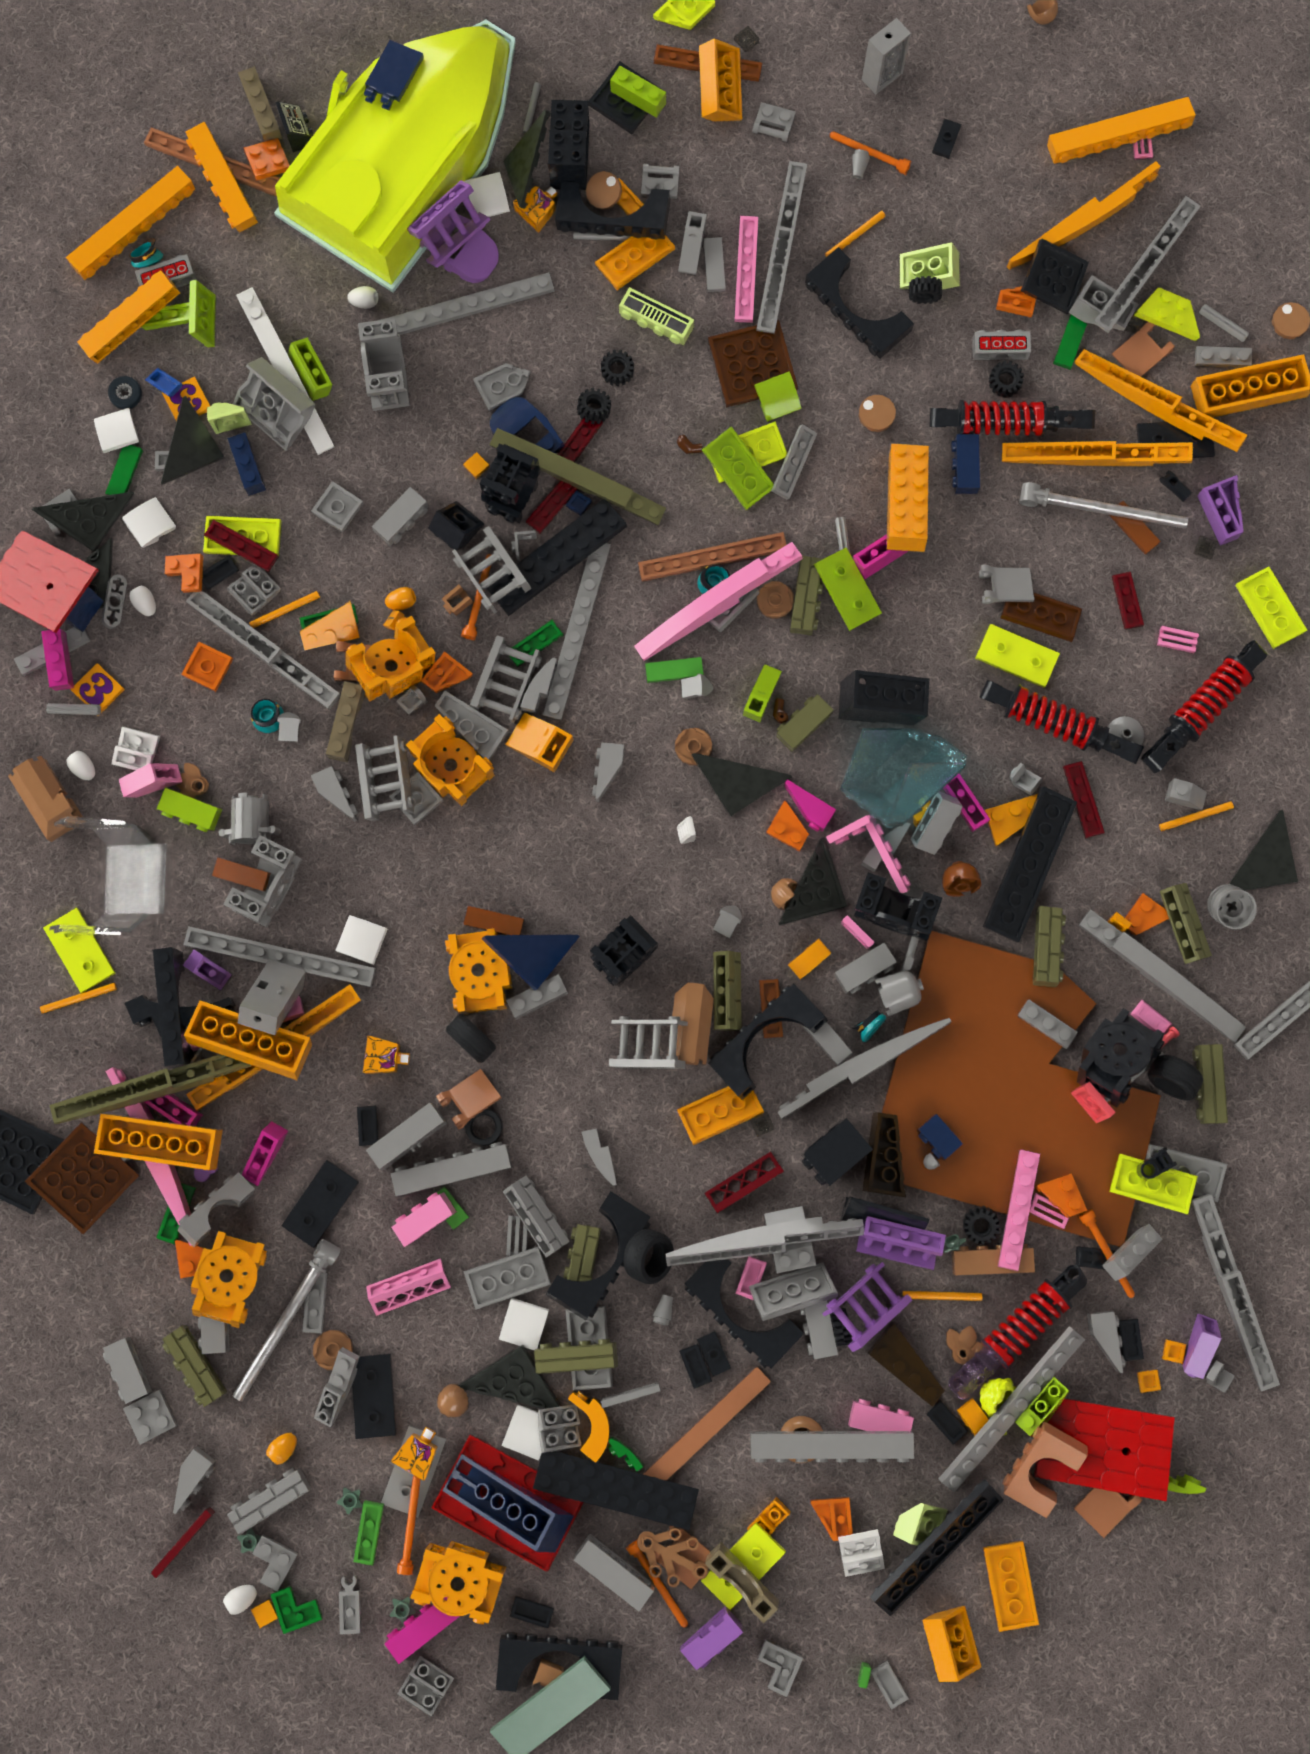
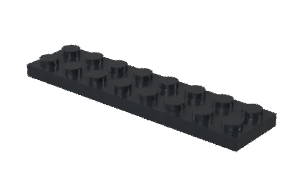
M602 499L516 564L532 589L525 593L522 587L519 589L515 588L496 602L509 617L627 527L626 522L607 500ZM512 573L510 575L506 574L486 589L492 596L511 583L515 577Z
M1044 786L1040 788L983 924L984 928L1012 941H1020L1077 804L1076 801Z
M556 1451L542 1453L533 1486L535 1490L690 1530L699 1489L598 1462L595 1463L594 1461Z
M985 1479L977 1484L969 1496L962 1499L960 1505L953 1512H950L938 1527L932 1530L925 1541L919 1543L917 1549L910 1556H907L902 1564L895 1571H892L881 1585L875 1588L870 1598L891 1616L1004 1499Z

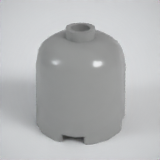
M901 971L875 980L877 985H881L878 991L885 1008L889 1007V1010L886 1011L888 1016L914 1007L921 1001V990H924L921 979L916 980L914 974L909 971Z

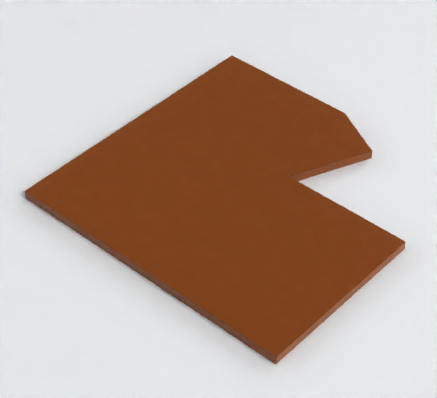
M931 931L917 978L921 979L924 990H921V1001L916 1006L909 1008L902 1035L948 1018L952 1022L896 1057L882 1113L898 1116L904 1185L975 1206H985L987 1209L989 1207L992 1211L1007 1215L1019 1151L1025 1150L1038 1153L1040 1157L1031 1201H1033L1035 1193L1049 1199L1036 1189L1037 1185L1072 1173L1087 1211L1093 1209L1096 1215L1095 1223L1107 1244L1121 1247L1125 1243L1135 1199L1109 1192L1119 1154L1145 1161L1161 1095L1132 1087L1129 1092L1130 1096L1124 1104L1120 1103L1116 1108L1110 1104L1111 1100L1107 1102L1116 1112L1108 1119L1095 1123L1071 1094L1076 1088L1082 1086L1076 1082L1078 1072L1049 1064L1062 1046L1017 1015L1029 999L1076 1030L1096 1003L1064 973L1063 980L1059 982L1057 987L1033 985L1034 959ZM934 1114H937L963 1144L946 1160H942V1158L937 1159L940 1166L929 1170L925 1168L923 1160L933 1148L928 1143L924 1144L917 1135L920 1133L917 1129ZM1038 1199V1204L1063 1215L1059 1209ZM1034 1207V1210L1060 1223L1063 1222L1062 1219H1059L1037 1207ZM1029 1213L1028 1221L1096 1240L1090 1228L1082 1224L1078 1216L1081 1214L1070 1217L1065 1228L1062 1229Z

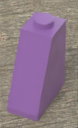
M1197 1314L1182 1364L1184 1372L1190 1377L1201 1379L1205 1377L1222 1339L1217 1320Z

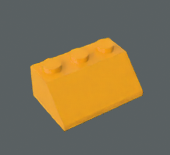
M965 1606L934 1613L922 1620L939 1682H958L981 1668Z

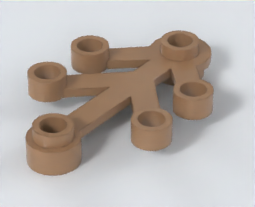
M671 1527L668 1531L656 1535L650 1531L642 1532L638 1536L637 1545L641 1551L647 1554L650 1565L649 1572L652 1577H659L662 1573L660 1565L656 1562L654 1551L662 1555L668 1575L667 1583L670 1587H676L679 1584V1577L675 1574L672 1561L691 1570L693 1576L697 1579H704L708 1575V1567L705 1562L697 1561L694 1563L676 1553L686 1549L696 1550L699 1546L696 1537L690 1536L685 1541L665 1547L660 1542L670 1538L674 1541L680 1539L681 1531L678 1527ZM674 1530L678 1531V1535L676 1537L671 1536V1533ZM646 1539L651 1540V1544L648 1546L644 1545ZM695 1540L696 1544L695 1546H689V1542ZM654 1567L659 1568V1572L656 1574L652 1573ZM703 1568L704 1572L703 1574H697V1570ZM671 1577L677 1578L675 1583L669 1582Z

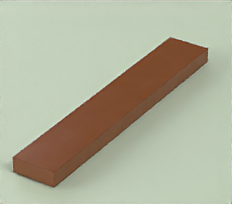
M657 44L654 64L700 72L698 51ZM740 59L741 79L759 82L762 63Z

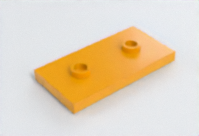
M666 235L665 239L657 240L647 237L634 238L631 236L595 261V265L614 288L619 290L674 251L675 245Z
M727 1086L677 1109V1112L694 1146L763 1114L764 1110L754 1090L741 1100Z
M1016 1541L983 1547L998 1631L1002 1632L1039 1625L1024 1542Z

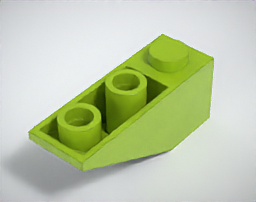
M764 664L746 703L743 716L761 722L782 671Z
M1053 1377L1015 1423L1029 1436L1033 1437L1038 1426L1041 1428L1044 1421L1047 1423L1070 1390L1057 1378Z

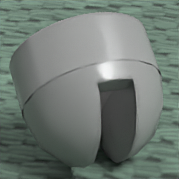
M931 1152L925 1156L923 1160L925 1168L933 1170L940 1166Z

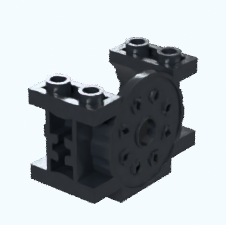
M499 443L496 449L497 456L492 462L486 478L482 477L479 483L482 490L481 501L485 502L487 512L494 516L499 514L510 523L517 522L520 524L523 518L522 510L526 507L531 493L536 491L538 487V477L541 473L539 460L506 444L502 445Z
M868 872L855 907L854 917L928 942L942 897L923 892L922 898L918 899L898 893L884 886L886 878Z
M630 915L627 919H622L619 922V926L613 932H610L606 939L599 943V946L595 945L590 950L592 954L590 958L594 961L592 965L599 972L604 971L607 975L606 979L612 986L620 987L626 978L652 956V953L658 948V943Z
M1124 1008L1113 1022L1105 1018L1084 1046L1076 1081L1080 1085L1090 1081L1098 1092L1111 1099L1110 1104L1116 1108L1120 1103L1124 1104L1130 1096L1129 1092L1132 1088L1130 1086L1131 1077L1139 1074L1153 1058L1157 1059L1164 1045V1033L1158 1029L1155 1032L1129 1017L1130 1012ZM1115 1045H1123L1126 1047L1127 1052L1124 1055H1117L1113 1048Z

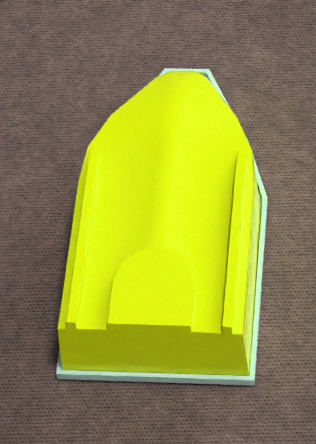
M484 20L472 27H463L405 43L404 46L423 53L424 58L400 102L394 100L389 111L382 108L383 103L380 100L383 95L377 93L372 104L365 101L367 97L364 95L366 90L365 83L379 58L375 59L351 85L276 183L275 189L279 207L274 212L275 216L394 293L427 249L425 246L423 248L420 247L422 238L414 237L407 228L460 180L465 182V180L480 177L488 167L504 117L516 44L515 37L488 20Z

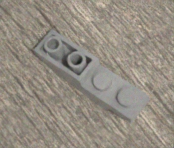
M343 1347L338 1352L329 1382L324 1386L314 1419L330 1428L343 1407L358 1370L356 1366L360 1356Z

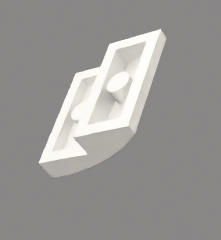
M500 172L465 180L474 190L469 195V199L477 213L480 212L491 217L510 212Z
M129 408L94 419L103 453L139 442Z
M156 497L144 502L122 517V520L142 548L157 542L159 537L176 529V525Z
M122 727L118 745L115 746L112 764L138 770L153 763L160 736Z
M349 915L336 951L374 965L388 929Z
M511 1298L499 1340L518 1346L523 1345L531 1350L537 1349L549 1309Z
M518 1404L501 1446L539 1461L542 1452L539 1439L538 1412Z
M878 1529L838 1537L845 1577L885 1569Z

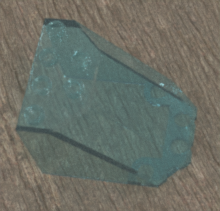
M863 728L840 790L846 794L847 798L857 802L859 807L870 812L872 817L879 819L885 827L903 826L965 768L967 755L944 738L937 735H928L919 729Z

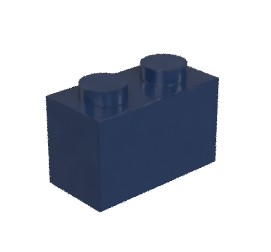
M934 1114L917 1129L920 1133L917 1136L924 1144L928 1143L933 1148L931 1152L937 1159L942 1158V1160H946L963 1144L937 1114Z

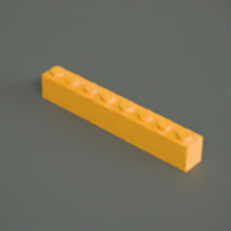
M1189 97L1049 135L1047 147L1054 164L1065 163L1070 159L1082 158L1088 154L1100 153L1103 150L1118 148L1128 143L1133 144L1141 139H1151L1160 134H1169L1178 129H1187L1192 126L1196 114Z
M177 165L66 257L69 264L84 280L94 276L101 266H106L112 257L122 253L129 243L135 242L140 234L152 227V224L157 220L163 219L166 213L176 208L185 197L191 196L195 190L192 180Z

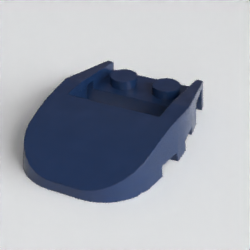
M515 397L509 399L491 416L490 428L493 435L497 428L516 435L536 417L549 433L535 445L555 454L565 446L546 416L524 398Z

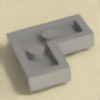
M264 1534L252 1553L270 1563L260 1583L278 1591L298 1555L297 1552Z
M765 1639L757 1659L775 1668L768 1684V1689L787 1697L803 1656Z

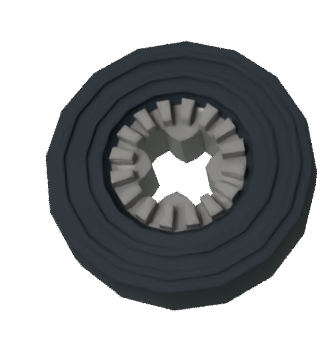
M120 376L110 383L108 397L117 408L132 409L140 402L142 389L139 383L132 377ZM128 389L129 394L123 397L121 392Z

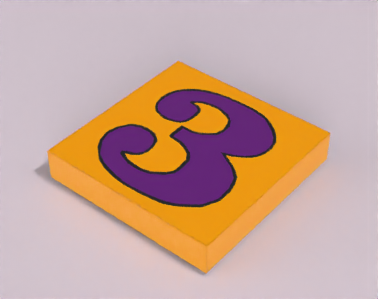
M195 376L182 382L181 389L173 397H169L162 392L176 421L184 396L188 398L198 416L207 413V407H210Z
M96 663L70 690L85 704L100 705L102 713L125 689Z

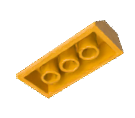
M714 38L699 46L702 118L711 121L742 120L740 48Z

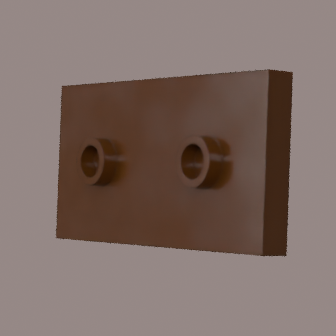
M1034 592L1033 602H1005L1001 619L1069 642L1073 641L1082 608Z

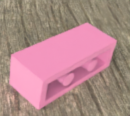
M435 1192L427 1198L428 1202L422 1206L419 1203L411 1209L413 1213L407 1217L403 1214L395 1220L397 1224L392 1226V1229L404 1247L457 1212L444 1192L439 1195Z
M860 1398L858 1402L853 1401L848 1422L850 1427L865 1431H911L914 1418L909 1415V1411L898 1409L897 1412L891 1411L890 1406L878 1404V1407L870 1405L871 1401Z

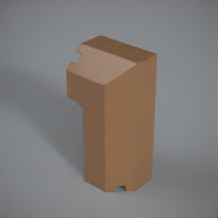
M39 756L37 761L31 758L16 766L12 770L14 775L9 774L8 777L46 839L53 842L83 823L84 819L81 818L83 816L72 798L65 797L68 793L61 785L47 760Z
M688 982L675 993L672 1016L680 1017L681 1021L688 1022V1026H678L676 1056H678V1060L686 1061V1064L698 1065L699 1061H702V1065H706L714 998L704 984Z

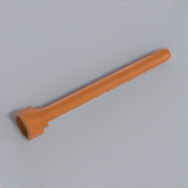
M834 131L830 133L831 139L856 150H866L870 156L895 166L901 174L906 175L910 168L911 161L906 158L898 160Z
M487 554L486 557H485V559H487L488 557H490L491 554ZM491 565L482 571L479 584L488 578ZM478 590L475 595L468 625L463 628L461 637L469 640H476L477 636L475 625L483 598Z
M1090 1209L1078 1217L1082 1224L1090 1228L1108 1260L1113 1253L1095 1223L1096 1215L1093 1209ZM1127 1278L1119 1279L1127 1296L1133 1298L1135 1292Z
M415 1475L412 1480L403 1558L400 1559V1563L397 1565V1573L402 1575H412L414 1568L410 1559L421 1481Z
M635 1540L626 1547V1550L630 1556L633 1555L634 1558L638 1559L680 1625L686 1628L688 1626L687 1619L661 1579L650 1575L649 1561L643 1551L639 1549L637 1540Z

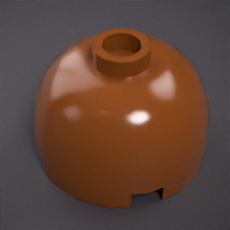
M962 861L954 862L944 871L942 876L943 889L948 896H965L961 893L965 891H971L972 894L982 886L978 870L973 865Z

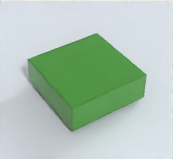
M862 1662L857 1681L859 1687L865 1689L868 1686L871 1673L869 1663Z

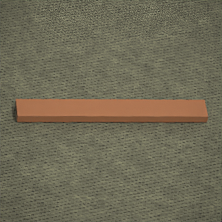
M151 127L144 141L145 146L199 166L194 157L196 155L195 150H191L185 140ZM224 156L237 182L275 197L277 196L275 185L280 180V177L274 175L256 181L249 165Z
M784 532L642 561L638 562L643 582L705 569L711 565H724L771 555L787 544Z
M758 1366L754 1368L643 1475L667 1481L771 1381Z

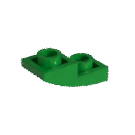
M614 1437L609 1438L610 1444L607 1446L613 1456L617 1454L618 1458L626 1454L625 1460L631 1469L634 1467L637 1472L643 1468L641 1460L626 1444Z

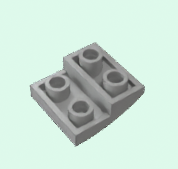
M255 564L242 572V577L227 587V591L251 616L260 611L281 590L268 574Z
M575 1404L538 1410L539 1439L542 1453L581 1447L578 1430L580 1419Z
M420 1656L397 1695L431 1717L454 1678Z

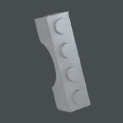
M239 1172L235 1176L230 1175L223 1182L224 1186L220 1189L215 1188L209 1194L210 1198L206 1202L201 1201L194 1208L195 1211L190 1216L186 1214L179 1221L178 1232L193 1247L209 1235L211 1227L208 1215L214 1208L220 1205H233L239 1208L253 1195L255 1188Z

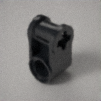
M1164 1147L1137 1166V1175L1143 1180L1152 1179L1173 1168L1177 1163L1171 1159L1167 1153L1168 1149ZM1145 1165L1151 1167L1152 1172L1149 1176L1143 1171Z

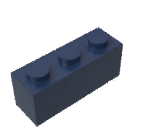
M246 433L227 438L248 496L265 491L266 488Z
M956 434L955 440L951 442V452H954L951 469L955 470V476H952V488H955V494H978L980 489L979 434Z

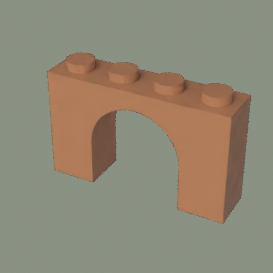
M1044 1421L1041 1428L1039 1426L1036 1428L1033 1434L1034 1439L1031 1443L1028 1442L1025 1445L1023 1456L1021 1459H1016L1013 1464L1014 1470L1011 1474L1008 1473L1005 1476L1002 1484L1004 1485L1005 1495L1047 1518L1057 1503V1493L1036 1481L1030 1473V1467L1040 1459L1052 1458L1078 1471L1088 1456V1446Z

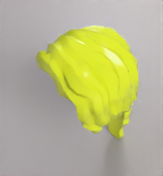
M1011 1378L989 1379L987 1383L982 1385L979 1401L982 1405L981 1408L985 1410L988 1417L991 1418L1016 1389Z

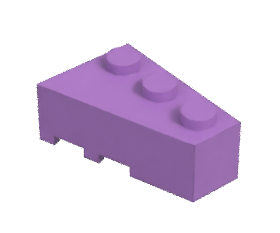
M1237 475L1203 488L1197 496L1220 546L1238 539L1244 532L1242 513L1239 506L1240 495L1237 488Z
M724 1606L680 1646V1651L696 1670L700 1667L703 1669L710 1663L712 1657L720 1654L728 1644L743 1633L742 1624Z

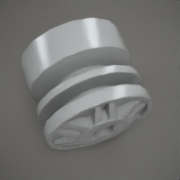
M1225 884L1215 888L1210 893L1207 909L1210 916L1223 926L1230 929H1242L1254 920L1257 913V904L1254 897L1247 891L1232 884ZM1228 902L1232 904L1230 908L1226 906Z

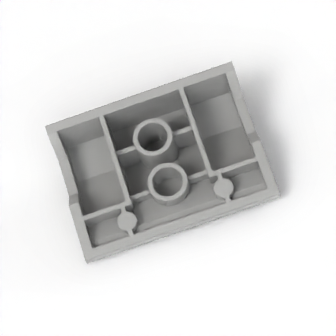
M263 357L247 363L246 367L250 370L247 381L238 389L233 405L244 407L249 419L287 451L309 421L315 403Z

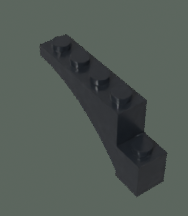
M144 995L124 1003L134 1025L143 1027L152 1023L151 1019H153L161 1037L158 1003L149 1001L147 996ZM230 997L210 1003L232 1011V1007L236 1006ZM197 1006L180 1007L182 1024L185 1031Z

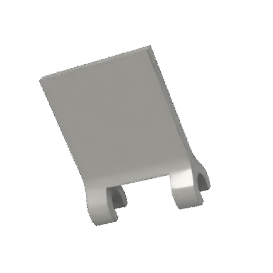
M981 565L979 578L991 577L992 591H984L982 604L1034 601L1030 568H995L989 565Z

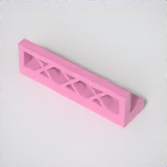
M441 1258L366 1286L368 1300L376 1316L451 1288ZM441 1278L444 1281V1283L440 1285H433L434 1281L439 1280ZM417 1287H424V1288H425V1289H424L423 1291H421V1292H415V1291H414L415 1288H417ZM399 1294L406 1295L403 1299L395 1298ZM380 1301L387 1302L386 1305L379 1308L376 1305Z

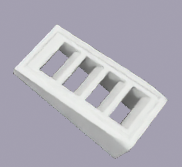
M689 816L677 826L681 844L694 842L696 838L693 819Z

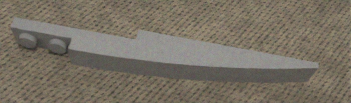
M789 161L756 331L775 334L807 164Z
M1185 196L1094 320V324L1105 332H1110L1201 207L1200 205Z
M193 592L186 600L190 606L327 709L330 710L340 698L341 694L205 592Z
M1091 909L1079 923V927L1139 970L1140 974L1235 1043L1246 1027L1190 981L1127 933L1119 931Z
M948 1018L901 1035L831 1069L806 1084L810 1092L806 1093V1091H803L796 1096V1101L791 1104L789 1101L779 1107L780 1111L777 1112L783 1120L847 1079L851 1085L857 1083L951 1024V1019Z
M1207 1194L1193 1199L1191 1202L1203 1234V1243L1261 1392L1276 1387L1280 1383L1241 1271L1237 1269L1211 1194Z
M822 1217L771 1224L716 1237L666 1253L667 1266L782 1253L786 1252L785 1245L862 1236L864 1224L863 1219L856 1218L841 1222L829 1221L823 1224Z

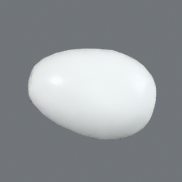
M369 286L357 287L349 292L348 301L355 307L369 309L378 303V293Z
M138 586L130 591V601L137 611L145 616H151L155 613V599L147 587Z
M76 751L67 758L68 768L77 777L83 780L94 778L95 767L89 756L84 752Z
M242 1585L229 1591L224 1597L223 1602L229 1613L236 1615L244 1612L253 1603L257 1596V1591L253 1585Z

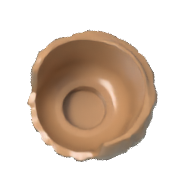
M1037 0L1032 6L1031 4L1027 5L1029 15L1036 23L1046 25L1056 18L1058 3L1057 0Z
M783 878L772 887L771 898L778 909H786L790 898L795 895L793 892L798 884L796 881Z
M449 1384L444 1387L437 1397L439 1411L449 1418L460 1417L469 1407L467 1393L464 1389L460 1388L458 1384Z

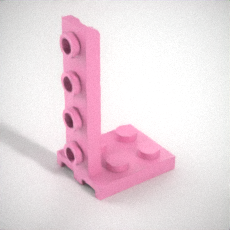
M866 815L826 836L829 844L835 843L838 845L850 839L849 835L857 836L865 832L867 828L899 892L905 893L910 890L909 886L911 883L906 875L903 876L900 870L902 868L898 858L894 859L891 853L893 848L889 841L885 842L882 836L884 831L879 823L876 824L874 815Z

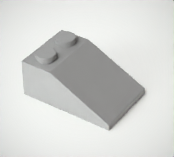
M1092 275L1082 288L1069 313L1085 323L1094 324V320L1116 290ZM1132 300L1112 328L1124 331L1139 304Z
M803 1206L764 1214L766 1225L805 1219ZM811 1242L785 1245L786 1252L772 1254L776 1273L816 1266Z

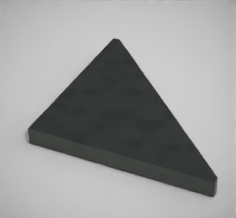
M546 109L503 161L518 205L523 209L527 206L525 202L527 192L530 193L534 180L531 178L534 167L537 168L540 143L544 142L547 128L545 124L551 116L550 111Z
M186 396L182 399L161 479L162 485L217 462L224 457Z
M130 491L33 507L32 510L94 552L135 493Z
M112 538L106 540L107 542L99 549H96L85 561L99 570L89 584V587L104 602L108 581L111 578ZM104 602L102 603L99 609L104 608Z
M691 754L730 817L783 784L787 779L792 778L790 774L702 754Z
M1283 810L1278 811L1229 884L1247 891L1298 882Z
M825 837L819 840L793 892L795 895L790 898L778 923L779 926L848 907Z
M523 1345L458 1384L460 1388L473 1391L474 1393L528 1404L532 1407L541 1409L560 1407L559 1402L542 1375L536 1373L535 1364Z

